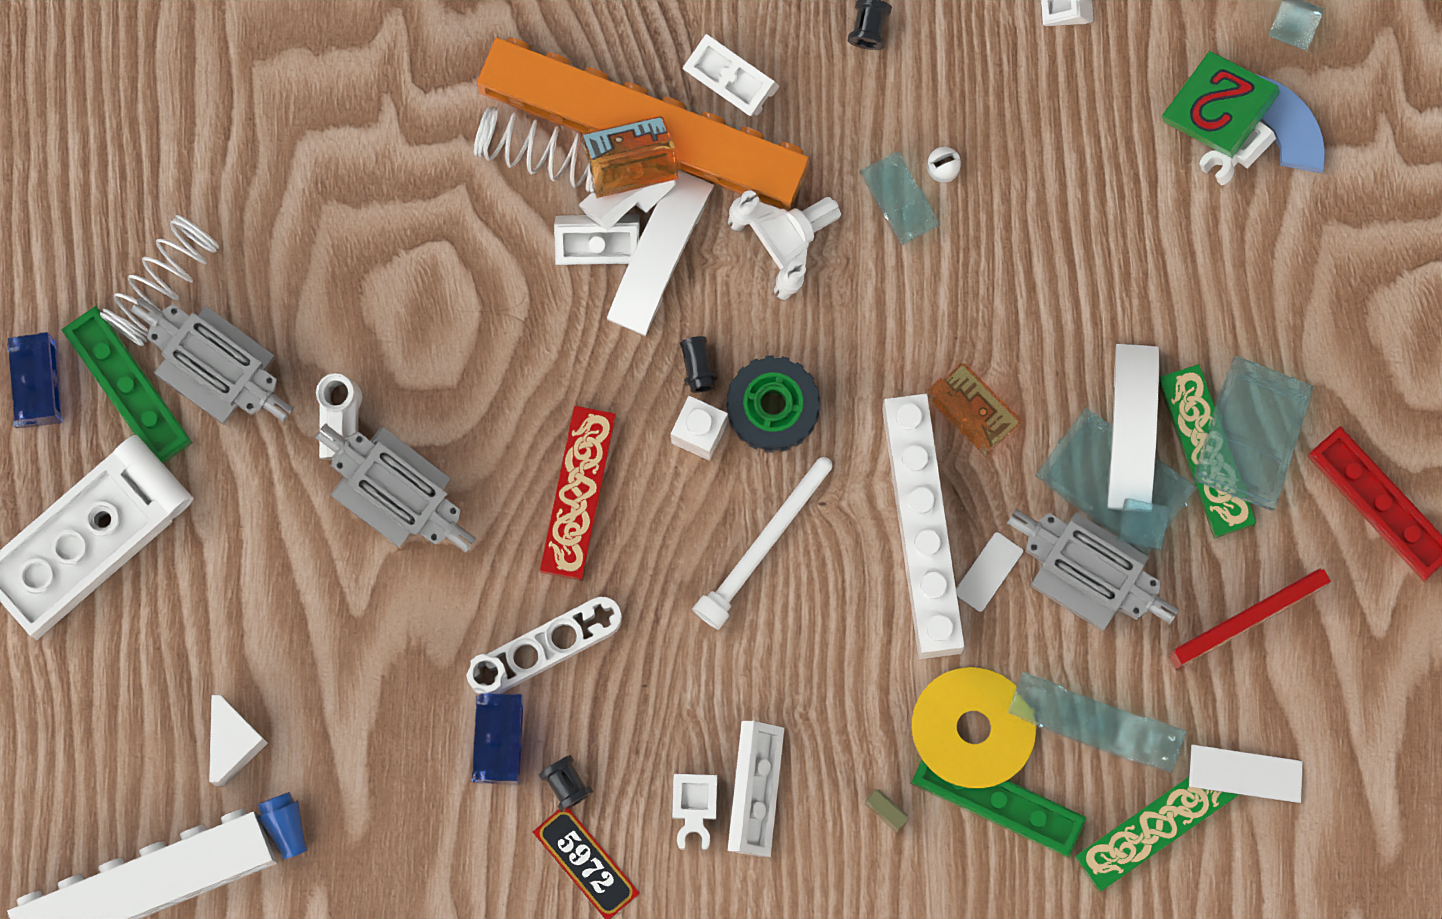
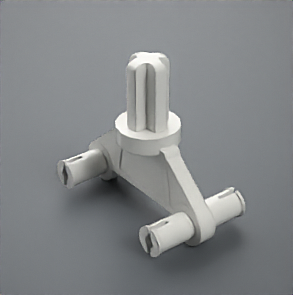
M745 191L741 197L733 201L729 209L728 225L732 224L730 228L734 231L742 230L747 224L751 225L780 268L776 277L774 294L779 292L776 296L781 300L788 299L791 294L796 293L801 288L804 282L807 248L814 239V233L840 218L839 205L835 200L826 197L803 211L796 208L787 211L759 202L758 196L754 198L755 192Z

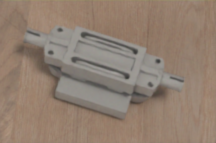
M140 297L136 302L149 313H146L136 304L133 305L131 312L151 325L147 336L148 341L161 349V354L165 358L154 374L221 424L225 425L238 406L251 416L264 407L282 422L288 416L276 406L289 415L292 413L294 407L274 394L277 379L266 372L275 356L209 307L205 306L198 316L193 312L189 316L174 304L163 309L161 312L144 300L143 297Z
M327 423L321 427L320 430L330 436L333 441L322 432H318L315 439H318L335 452L330 466L343 476L330 493L331 497L398 547L402 545L410 533L413 535L419 533L432 544H437L443 539L448 538L464 552L471 548L458 535L470 544H474L476 537L456 524L461 510L445 498L447 493L443 489L451 478L384 427H380L371 440L357 431L345 439L329 427Z
M1016 508L1007 522L1008 525L1029 536L1025 552L1043 564L1030 587L1101 631L1105 630L1116 611L1126 614L1135 620L1143 616L1147 611H1150L1168 622V624H1171L1178 613L1179 608L1174 607L1157 596L1161 581L1142 570L1149 557L1076 512L1068 524L1051 513H1048L1037 522Z

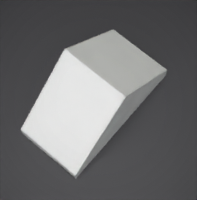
M212 695L209 782L215 786H225L268 742L221 695Z

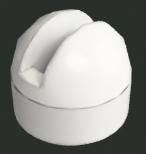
M939 147L931 152L927 162V170L934 180L950 182L958 176L961 168V159L954 149ZM949 156H951L954 159L953 161L947 162L939 166L938 168H936L934 165L935 162H938Z

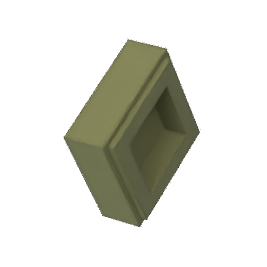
M876 789L865 801V805L895 833L909 819L907 818L908 815L880 789Z

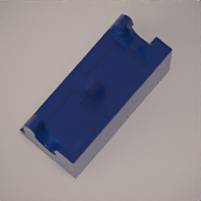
M48 332L8 338L7 350L10 363L14 427L17 429L61 424L62 412L56 341Z
M481 693L479 696H476L472 783L520 785L524 698L522 694Z

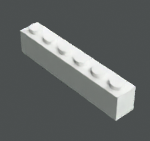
M927 394L884 399L882 411L918 658L926 659L961 654L964 649V641Z
M240 809L221 817L223 824L206 830L205 825H200L180 834L182 840L167 847L164 841L146 846L139 850L141 857L127 863L124 862L123 858L104 863L98 867L99 874L84 879L82 874L64 879L57 883L59 890L43 896L42 891L24 895L16 900L18 906L7 910L10 919H141L277 864L263 824L257 817L258 814L255 812L247 814L245 809Z

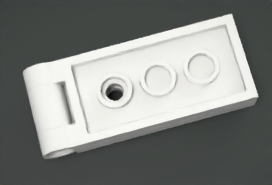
M138 435L129 437L0 550V602L26 632L35 640H38L173 522L172 519L181 514L191 504L193 497ZM105 515L111 516V523L105 528H100L98 525L100 518Z

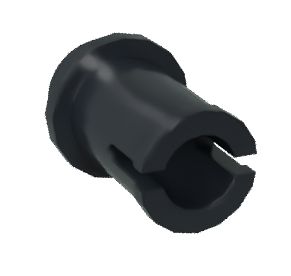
M704 336L687 338L679 343L687 372L684 384L690 387V392L701 393L714 389V381L718 378L717 373L712 372L706 344L707 339Z

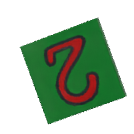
M1208 51L1165 110L1162 118L1164 123L1233 159L1280 94V91L1276 84Z

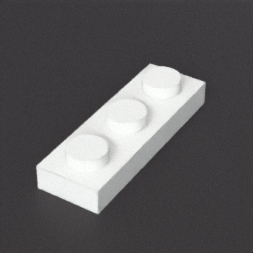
M742 721L728 851L758 857H771L784 736L783 727L756 721Z

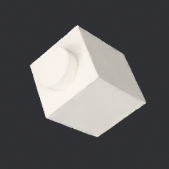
M688 396L671 432V443L710 461L728 424V413Z

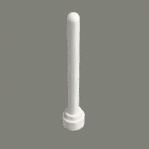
M821 457L814 463L716 592L711 591L708 596H701L692 610L703 621L717 630L726 622L730 616L727 613L731 608L729 602L831 471L832 462L829 458Z

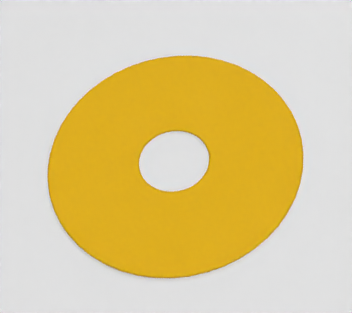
M967 667L954 669L940 675L922 691L913 710L912 736L920 757L936 775L945 781L961 787L986 788L1007 781L1025 765L1034 747L1036 724L1030 703L1023 692L1012 681L988 669ZM968 711H978L984 714L991 725L989 737L979 744L965 742L957 732V722L961 715Z

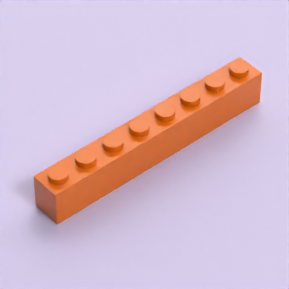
M495 37L477 80L479 94L585 135L661 118L667 133L657 135L658 141L653 142L650 134L635 138L633 132L630 131L610 136L613 146L673 169H679L741 195L745 191H753L756 193L754 198L758 196L759 202L787 211L792 209L809 164V157L803 155L804 151L798 146L788 142H780V145L764 140L765 136L752 128L741 127V130H737L725 125L726 121L715 114L702 112L701 115L686 110V105L676 99L663 97V100L651 97L647 95L646 89L637 84L625 82L622 86L609 81V76L598 69L586 67L583 71L570 66L568 59L556 53L547 52L546 56L531 51V46L522 40L509 37L505 41ZM616 137H623L624 140L620 143L614 141Z

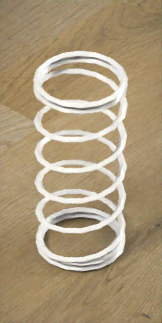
M492 105L487 107L481 119L474 143L473 153L475 157L481 158L485 156L487 161L494 159L506 141L505 160L510 168L519 162L528 146L527 169L531 175L541 168L550 152L548 171L552 181L557 180L563 174L572 157L570 182L573 188L580 186L587 176L586 191L593 193L597 189L605 168L608 153L593 161L591 158L584 174L575 184L574 170L581 137L580 133H577L562 168L553 177L552 168L559 132L558 126L555 127L545 153L537 167L531 170V153L538 122L537 119L533 121L520 153L515 161L510 164L509 148L516 117L515 112L511 115L497 149L488 157L487 149L494 133L498 110L496 106L494 108Z
M175 215V218L172 219L173 221L170 222V226L177 238L189 250L166 239L160 238L156 240L160 252L176 269L152 257L142 258L144 267L162 287L138 275L128 276L129 283L133 289L155 308L157 307L141 292L132 278L148 284L176 301L179 300V296L154 273L146 260L168 269L190 283L193 282V279L167 254L160 245V242L184 252L204 265L207 264V261L179 234L174 224L206 250L213 253L217 252L216 249H219V245L213 238L181 215ZM115 293L116 303L135 324L108 309H102L103 312H100V316L125 337L139 346H144L147 339L143 335L148 336L149 330L128 311L118 297L125 298L137 304V300L123 293Z

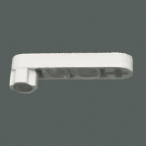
M608 597L594 598L486 655L476 656L470 661L471 666L466 674L468 683L475 693L482 697H493L612 636L621 625L622 615L619 606ZM600 606L604 611L612 610L614 612V615L609 618L611 624L609 627L603 628L600 623H596L588 628L590 634L593 635L588 639H584L581 626L574 619L582 615L583 621L586 623L595 618L594 609ZM566 625L575 630L577 634L576 641L570 648L560 649L553 644L552 634L559 626ZM529 645L537 650L538 661L532 668L522 669L514 663V653L519 647ZM506 655L510 669L516 674L511 679H508L505 667L499 660V657ZM487 666L490 671L498 669V675L494 678L495 682L488 686L485 683L478 684L476 682L481 677L479 669Z

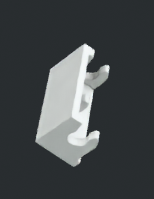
M707 34L682 68L751 117L753 114L757 116L761 113L765 100L768 96H773L780 87L775 81Z

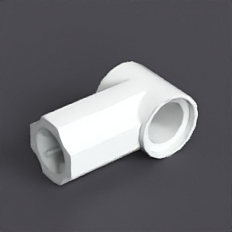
M334 373L321 379L316 389L317 400L320 403V429L327 423L329 427L346 439L356 431L358 432V414L363 398L362 392L358 384L342 374ZM338 385H346L348 388L347 399L341 405H333L330 398L331 392ZM320 430V432H322L325 436H327L329 439L333 441V439L330 436H328L326 433ZM320 442L319 458L322 460H332L335 452Z

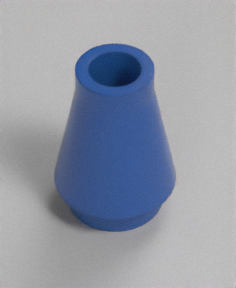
M290 792L257 804L261 813L257 817L280 850L283 860L308 850L304 840L298 800L293 801Z

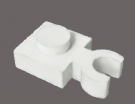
M1259 121L1233 159L1217 150L1206 153L1201 158L1199 164L1205 173L1209 172L1215 165H1222V169L1216 173L1215 177L1220 185H1224L1233 177L1234 166L1238 162L1248 169L1276 137L1270 128Z
M674 774L672 818L685 819V825L677 835V844L680 850H685V838L690 833H698L702 837V850H708L710 835L703 826V820H716L717 775Z

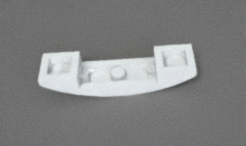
M676 169L671 177L676 185L658 201L645 227L607 316V320L645 337L663 300V293L695 224H698L715 185L679 169Z
M1116 344L1112 446L1107 510L1151 511L1158 413L1159 347Z

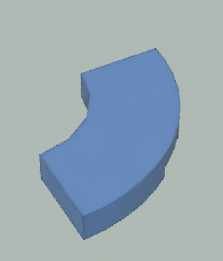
M1260 76L1276 84L1280 91V94L1260 120V122L1274 132L1275 141L1280 150V166L1322 173L1325 162L1324 142L1320 127L1311 110L1289 88L1275 80Z

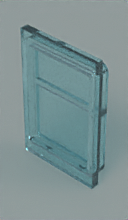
M1234 356L1230 369L1226 373L1196 466L1194 481L1274 511L1314 386L1259 365L1256 362Z
M1085 407L1065 436L1059 439L1057 447L1035 476L1042 480L1047 487L1113 535L1143 554L1148 555L1156 542L1162 539V534L1181 508L1187 505V500L1197 487L1155 457L1151 511L1107 510L1113 426Z

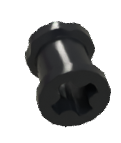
M857 0L855 3V9L858 11L854 31L848 34V42L862 49H883L885 40L882 38L885 19L891 14L892 6L881 0Z
M572 755L560 759L539 774L542 781L549 783L560 801L558 808L561 812L574 807L594 793L591 786L584 785L573 767L575 760Z

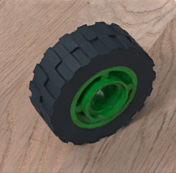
M773 355L765 356L761 360H758V358L750 361L748 366L745 368L743 366L737 372V376L732 379L729 385L726 399L729 423L737 433V436L756 450L759 448L765 450V452L773 453V451L781 450V452L787 451L795 445L797 447L812 433L818 420L820 411L818 386L816 387L810 372L807 373L804 370V366L798 362L789 361L790 358L783 356L781 358H774ZM769 394H777L784 399L786 406L779 414H768L761 407L763 398Z

